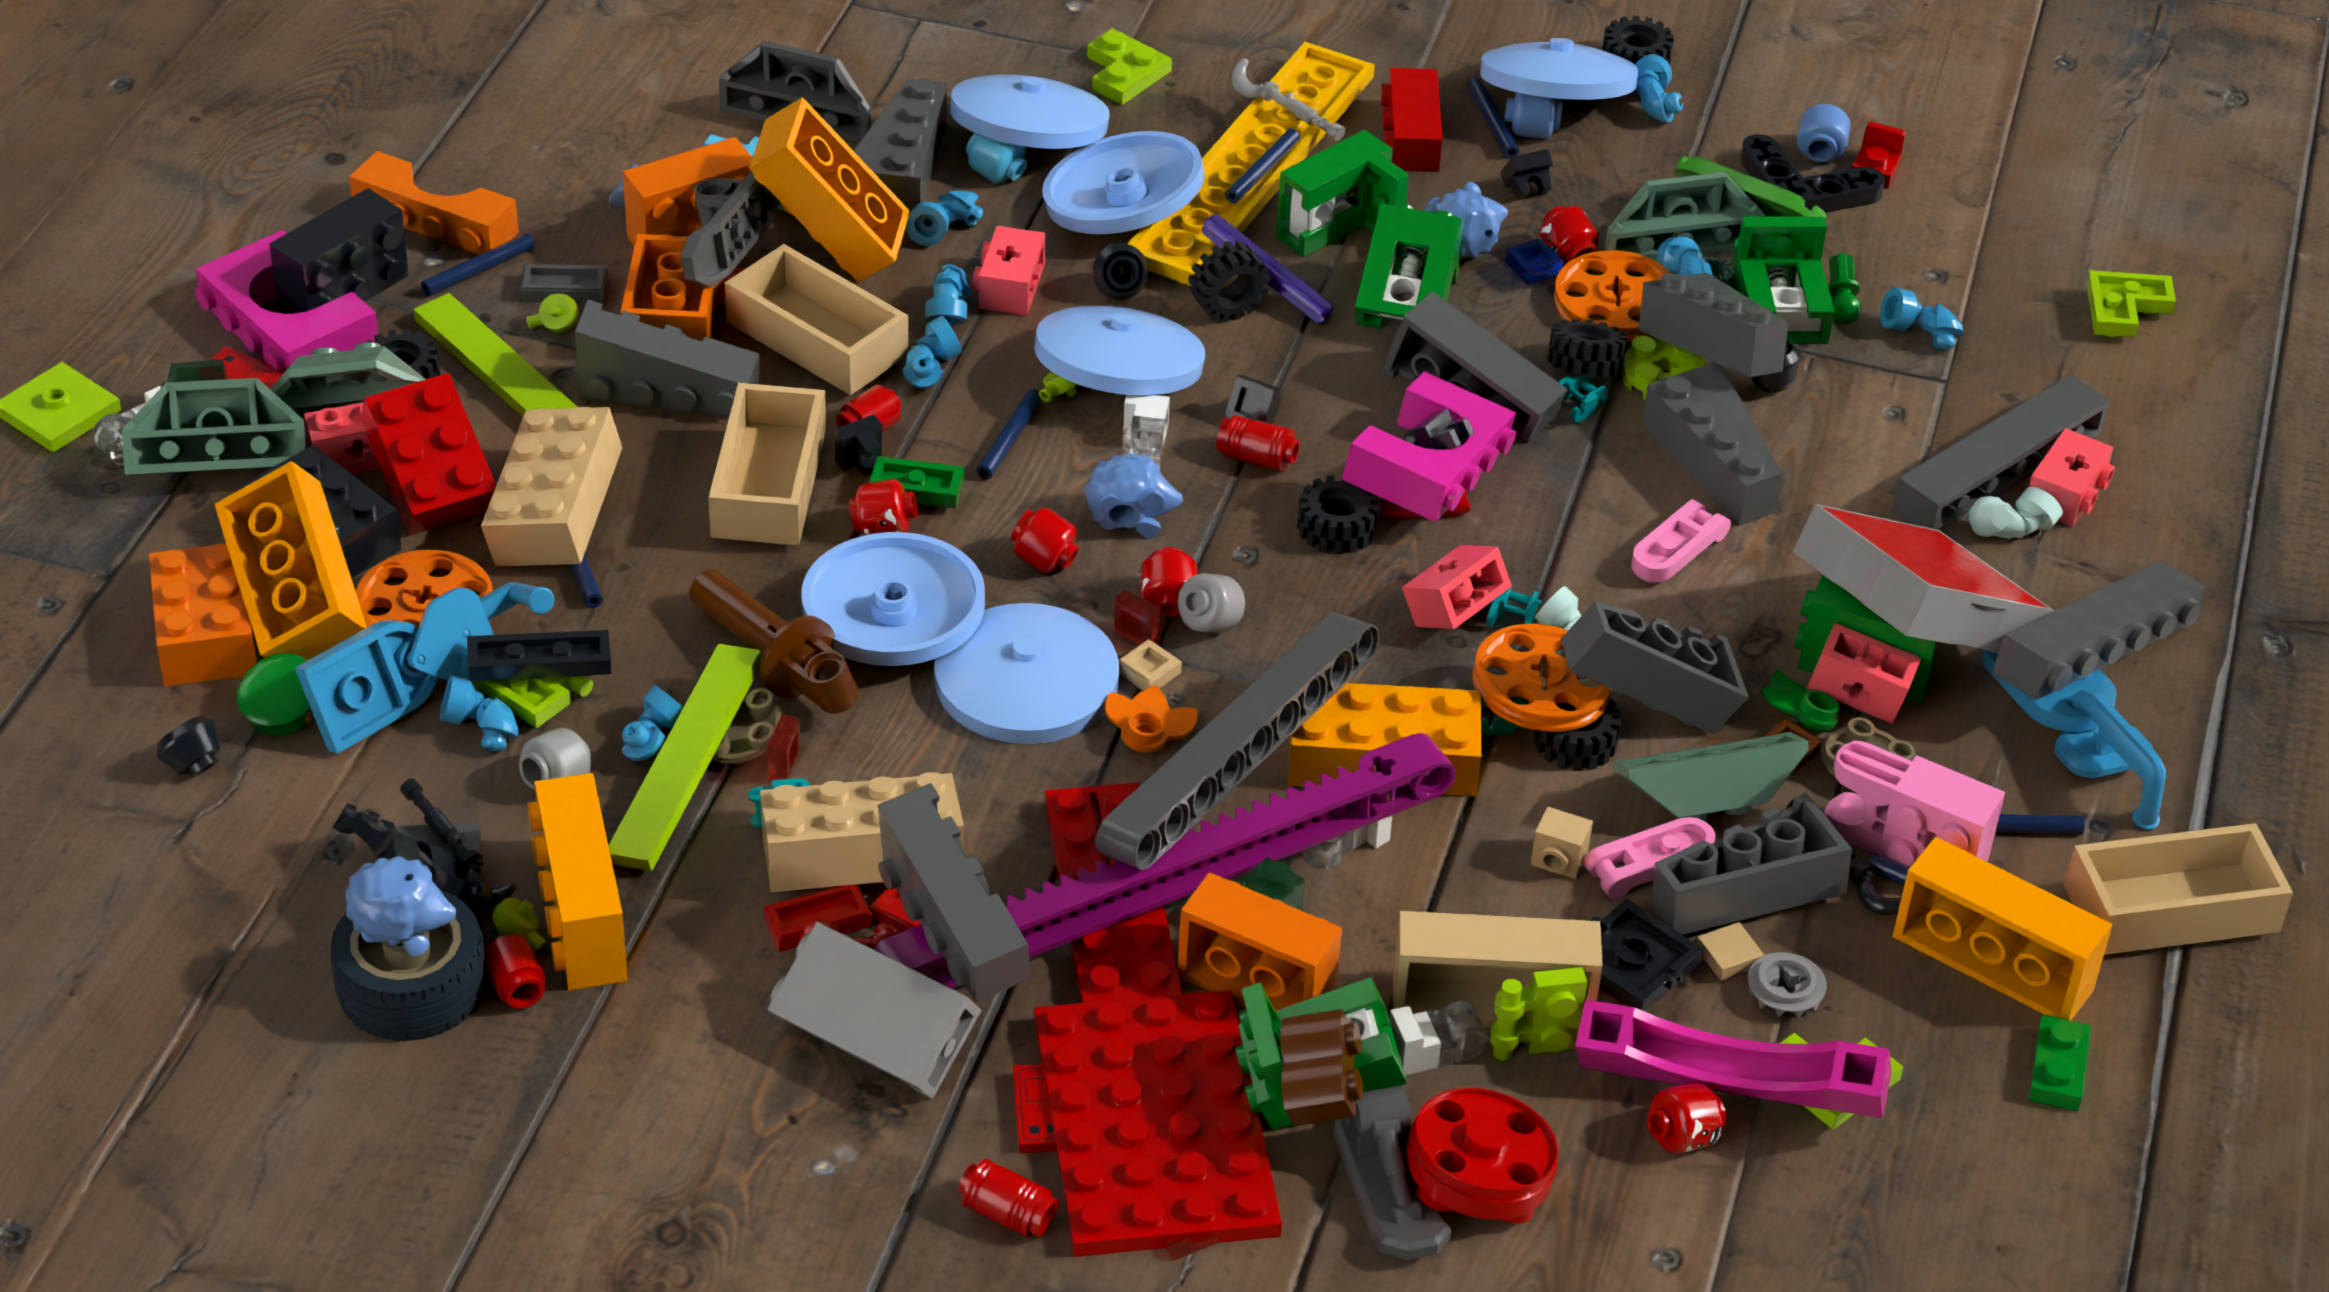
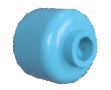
M976 133L972 135L967 144L966 153L968 154L969 166L992 184H1001L1008 179L1015 181L1026 169L1027 160L1024 159L1026 155L1025 146L996 141Z

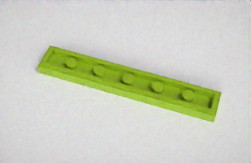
M450 293L413 309L414 320L522 418L526 410L579 408Z
M725 644L717 645L608 845L612 865L646 871L654 869L760 669L762 658L760 650Z

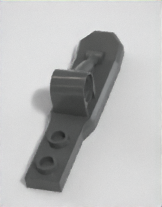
M752 172L744 180L712 178L704 180L695 186L694 193L701 228L687 237L680 255L685 280L701 287H712L732 273L771 225L776 209L781 202L766 186L761 185L755 179Z
M1399 1085L1363 1092V1099L1356 1100L1355 1117L1335 1120L1334 1138L1367 1228L1378 1250L1381 1253L1410 1260L1437 1255L1450 1240L1451 1229L1441 1211L1429 1208L1419 1199L1417 1194L1419 1185L1415 1182L1407 1167L1405 1148L1411 1129V1113L1406 1092Z

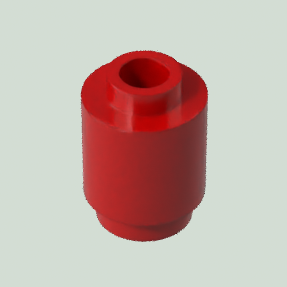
M875 385L842 406L841 412L836 415L837 427H842L874 414L883 425V432L900 421V399L893 390L884 388L881 385Z
M504 935L495 939L486 948L484 953L485 967L499 998L515 1009H524L536 1004L545 993L546 977L529 941L521 935Z

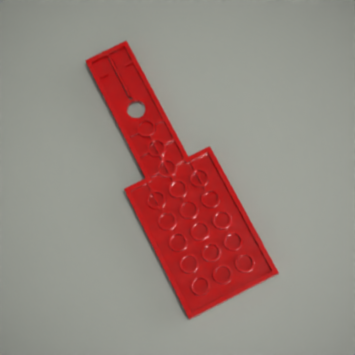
M1139 782L1044 790V805L1059 886H1061L1060 876L1063 874L1076 880L1078 879V869L1081 867L1094 873L1096 872L1097 861L1100 860L1108 865L1107 858L1099 854L1096 849V835L1100 827L1096 806H1098L1102 823L1106 816L1139 787ZM1108 858L1109 866L1114 865L1113 859ZM1164 905L1069 942L1080 1003L1034 1007L1033 1022L1040 1063L1043 1064L1056 1141V1157L1073 1257L1281 1237L1282 1220L1258 1112L1253 1113L1245 1090V1086L1252 1084L1250 1073H1243L1235 1049L1237 1046L1243 1045L1238 1027L1239 1022L1232 990L1182 994Z

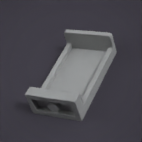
M816 922L811 933H807L799 942L796 949V959L786 977L781 978L776 983L771 994V1004L767 1009L783 1023L789 1026L794 1025L907 1083L915 1091L932 1100L982 1011L967 996L819 922Z

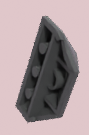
M763 41L719 77L720 111L765 121L770 116L803 97L842 139L860 143L871 128V108L838 57Z

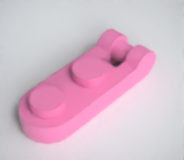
M1691 499L1635 546L1631 563L1634 574L1649 583H1658L1670 579L1714 541H1722L1730 529L1731 521L1719 513L1715 515L1708 513L1705 505Z
M1679 818L1598 846L1587 853L1584 857L1583 865L1593 877L1601 879V888L1610 899L1615 900L1626 895L1631 888L1653 881L1655 862L1703 840L1712 844L1715 842V832L1707 822L1698 818ZM1620 863H1624L1625 865L1619 868L1615 867V865Z

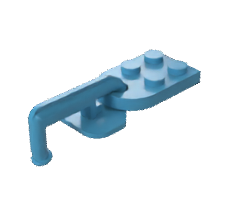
M509 582L479 598L470 589L454 588L427 604L419 627L399 620L380 621L295 667L327 750L338 754L415 710L430 696L437 678L448 681L449 677L453 675L469 679L467 636L494 635L489 620L517 604L529 606L530 610L537 614L547 613L554 606L555 602L552 591L545 587Z
M1983 650L1982 665L2027 715L2046 727L2061 731L2055 743L2054 754L2068 770L2078 776L2098 778L2132 769L2143 780L2139 807L2135 808L2132 812V821L2142 830L2155 829L2160 821L2159 812L2166 779V768L2159 755L2154 751L2152 744L2115 709L2117 692L2112 681L2098 669L2089 676L2082 677L2064 686L2061 690L2053 691L2036 700L1993 674L1992 671L1998 653Z

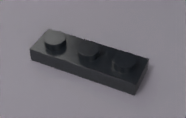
M608 630L467 636L469 681L542 679L546 677L611 674Z

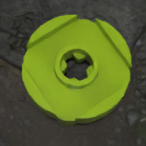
M1638 336L1632 340L1631 348L1625 353L1622 380L1630 391H1632V385L1642 391V399L1646 400L1648 384L1704 366L1707 362L1705 358L1658 338ZM1662 369H1663V370H1668V371H1670V372H1668V373L1662 372Z

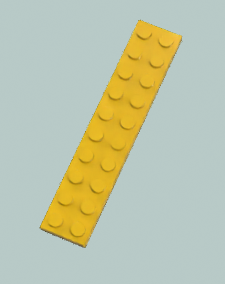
M1304 42L1270 81L1275 82L1279 86V92L1285 97L1287 93H1293L1294 99H1298L1318 112L1320 117L1326 118L1333 124L1374 78L1375 64ZM1262 97L1255 98L1202 158L1205 178L1197 195L1173 215L1154 224L1142 227L1128 244L1136 247L1144 255L1148 271L1191 286L1188 279L1189 275H1195L1192 270L1195 263L1201 265L1203 261L1200 259V256L1204 252L1208 256L1213 254L1211 247L1216 245L1203 235L1201 231L1205 220L1213 214H1217L1242 233L1279 190L1280 172L1303 161L1327 132L1322 131L1321 128L1313 123L1309 125L1288 112V108L1281 106L1274 100L1266 101ZM1288 129H1295L1300 135V140L1237 203L1229 202L1225 196L1226 190Z

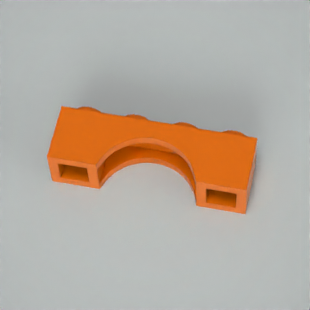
M376 151L349 176L351 197L369 188L402 209L404 228L478 255L512 240L519 233L516 199L482 187L465 194L451 196L425 192L414 185L411 162L380 151Z

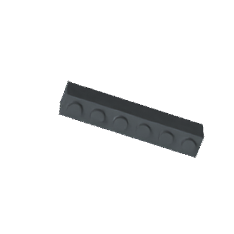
M2071 374L2055 384H2049L2039 394L2027 401H2021L2014 409L1999 418L1991 419L1984 427L1974 433L1964 435L1957 443L1942 452L1934 453L1927 461L1914 469L1904 471L1895 483L1894 489L1896 493L1892 511L1913 525L1943 531L1966 517L1970 508L1981 497H1998L2031 477L2065 428L2092 439L2101 434L2110 400Z
M2161 560L2004 634L1992 673L2036 700L2053 691H2059L2064 686L2082 677L2085 678L2109 664L2112 665L2117 660L2135 651L2138 652L2151 643L2165 639L2170 634L2186 626L2193 625L2202 611L2200 600L2205 585Z

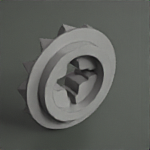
M1776 952L1762 956L1751 965L1747 976L1748 996L1758 999L1760 1009L1774 1008L1778 1018L1786 1011L1791 1012L1799 1019L1805 1010L1816 1012L1821 1000L1825 999L1827 982L1823 972L1815 963L1797 954ZM1779 977L1788 988H1794V993L1787 992L1784 987H1778Z

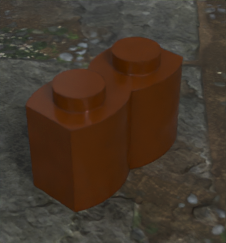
M1342 1009L1282 1018V1097L1284 1110L1294 1126L1355 1117L1356 1100L1363 1099L1362 1078L1357 1068L1354 1069L1355 1054H1361L1362 1051L1361 1035L1358 1025L1356 1023L1350 1024Z

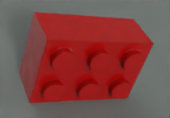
M450 373L364 398L360 420L408 536L487 511L496 488V483Z

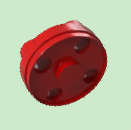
M1458 1088L1437 1094L1422 1106L1412 1123L1405 1148V1159L1410 1174L1419 1185L1417 1189L1418 1197L1429 1208L1442 1212L1454 1211L1472 1218L1502 1219L1509 1223L1522 1224L1534 1217L1536 1208L1545 1201L1551 1190L1557 1171L1558 1143L1552 1129L1543 1117L1520 1100L1488 1089Z

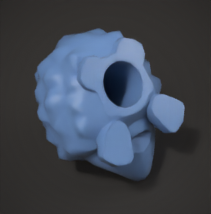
M1471 181L1467 182L1462 189H1456L1453 193H1446L1442 199L1438 197L1431 198L1427 206L1424 207V211L1427 212L1443 210L1452 213L1455 217L1462 218L1463 237L1459 250V260H1463L1466 257L1476 258L1480 254L1489 253L1492 246L1498 241L1500 224L1508 215V210L1505 206L1482 196L1479 186Z
M1127 453L1123 456L1114 455L1108 461H1099L1084 487L1088 509L1092 512L1094 521H1098L1103 529H1137L1146 539L1157 536L1161 530L1160 523L1154 517H1159L1181 505L1183 501L1182 494L1170 485L1161 474L1160 465L1150 459L1147 454L1136 456L1132 453Z
M397 856L389 860L379 858L374 864L365 863L349 878V886L345 891L346 916L353 922L354 930L361 932L366 942H388L391 946L402 943L404 949L413 957L425 953L430 947L429 940L422 934L423 932L444 926L456 917V908L432 881V873L427 865H422L419 860L408 861L401 856Z

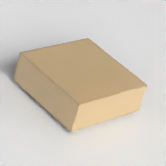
M1150 639L1118 660L1119 675L1142 691L1153 685L1161 688L1181 674L1182 661Z
M1740 922L1697 936L1696 944L1704 949L1703 959L1720 981L1749 972L1751 965L1760 957L1765 956Z

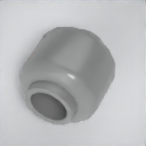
M1202 573L1192 576L1184 583L1179 592L1177 604L1179 615L1183 622L1192 630L1206 633H1223L1232 630L1239 624L1244 615L1246 603L1244 592L1239 583L1234 579L1220 574Z
M567 728L553 729L531 738L524 744L519 760L520 775L524 783L534 790V781L587 774L591 769V753L588 745L577 733Z

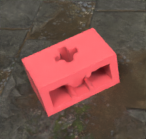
M996 226L991 242H984L981 256L982 267L976 266L973 274L972 290L978 292V309L1028 316L1045 266V233Z
M364 402L304 413L308 448L315 445L352 475L380 469L360 420Z
M2065 428L2032 474L2029 487L2040 488L2053 496L2060 504L2063 512L2058 522L2073 527L2082 513L2089 514L2097 500L2099 488L2106 490L2115 471V466L2109 464L2114 447Z
M1459 545L1405 584L1402 590L1416 627L1454 630L1511 588L1512 585L1498 546Z
M1834 623L1807 688L1823 691L1831 695L1836 701L1893 724L1910 688L1921 658L1843 625Z

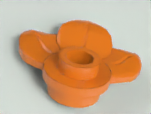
M1157 685L1145 689L1132 700L1118 693L1110 692L1105 703V713L1108 719L1121 729L1123 742L1138 752H1155L1163 748L1168 740L1185 738L1191 734L1198 719V711L1195 708L1179 707L1171 709Z

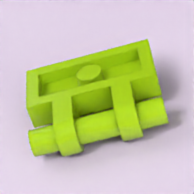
M585 676L471 681L474 688L493 700L498 698L510 707L515 715L535 728L540 727L570 705L569 692L575 691L582 697H585L593 688V681Z
M1583 967L1533 972L1531 986L1522 987L1521 982L1516 979H1506L1502 983V989L1496 994L1494 1002V1012L1498 1018L1492 1024L1490 1031V1043L1493 1046V1055L1496 1059L1501 1061L1509 1060L1513 1055V1050L1518 1047L1520 1042H1525L1528 1054L1556 1053L1563 1050L1576 1049L1575 1044L1587 988V979Z

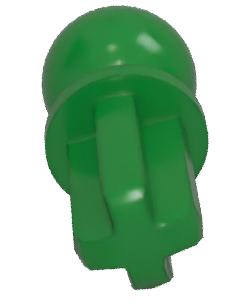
M1840 252L1829 259L1830 283L1828 288L1835 311L1833 320L1841 323H1851L1856 321L1861 314V304L1856 297L1860 292V285L1855 281L1853 257Z

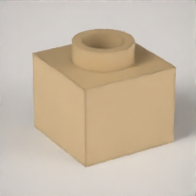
M1547 806L1535 831L1531 865L1576 879L1583 866L1584 857L1589 850L1593 821Z

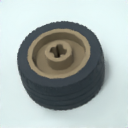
M441 890L446 899L456 908V917L444 926L423 932L422 934L429 940L430 947L425 953L415 957L408 954L402 943L391 946L388 942H366L361 932L354 930L353 922L346 916V912L340 918L333 932L330 957L334 987L343 1012L349 1020H352L354 1025L359 1026V1029L365 1030L366 1033L374 1034L376 1037H383V1039L395 1041L422 1040L453 1029L461 1021L466 1020L467 1016L472 1014L474 1008L476 1009L483 995L486 979L483 937L474 913L458 897Z

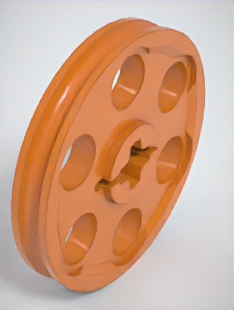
M1603 250L1583 254L1569 261L1559 271L1554 292L1555 308L1563 320L1572 322V319H1579L1581 322L1593 320L1589 318L1591 315L1604 316L1607 318L1606 320H1594L1593 323L1599 324L1603 322L1608 324L1607 327L1615 326L1619 328V331L1626 333L1627 342H1632L1638 336L1653 337L1639 331V322L1632 320L1631 317L1640 316L1643 282L1661 280L1663 274L1672 273L1657 261L1633 252ZM1597 270L1602 272L1603 274L1597 276L1587 274L1586 271ZM1636 271L1644 274V276L1634 277L1628 275L1627 272ZM1614 285L1617 286V296L1620 299L1619 306L1616 305L1617 298L1614 295ZM1568 292H1580V293L1584 294L1585 296H1582V297H1571V296L1567 295L1566 293H1568Z
M416 550L395 555L378 563L363 576L355 592L367 627L384 620H399L419 627L427 604L451 589L462 587L481 593L479 595V598L492 592L493 587L485 570L476 562L463 555L442 550ZM437 569L450 571L448 575L443 577L429 575L430 572ZM394 577L405 579L403 583L394 586L383 583L387 579ZM377 607H384L390 610L388 613L379 616L368 614L371 609Z
M1518 624L1495 631L1479 646L1472 672L1474 688L1476 691H1481V700L1491 711L1513 724L1538 731H1570L1591 724L1606 710L1611 690L1601 683H1598L1599 686L1588 687L1581 684L1578 680L1582 678L1576 676L1567 665V658L1555 652L1564 650L1561 638L1568 630L1545 624ZM1520 644L1529 648L1530 651H1516L1510 645ZM1541 664L1544 665L1543 677L1546 681L1544 690H1542L1543 677L1540 676ZM1497 667L1506 671L1507 674L1495 675L1487 671L1486 668ZM1522 697L1528 700L1530 704L1519 705L1512 702L1509 698ZM1569 703L1577 710L1566 711L1560 709L1555 704Z

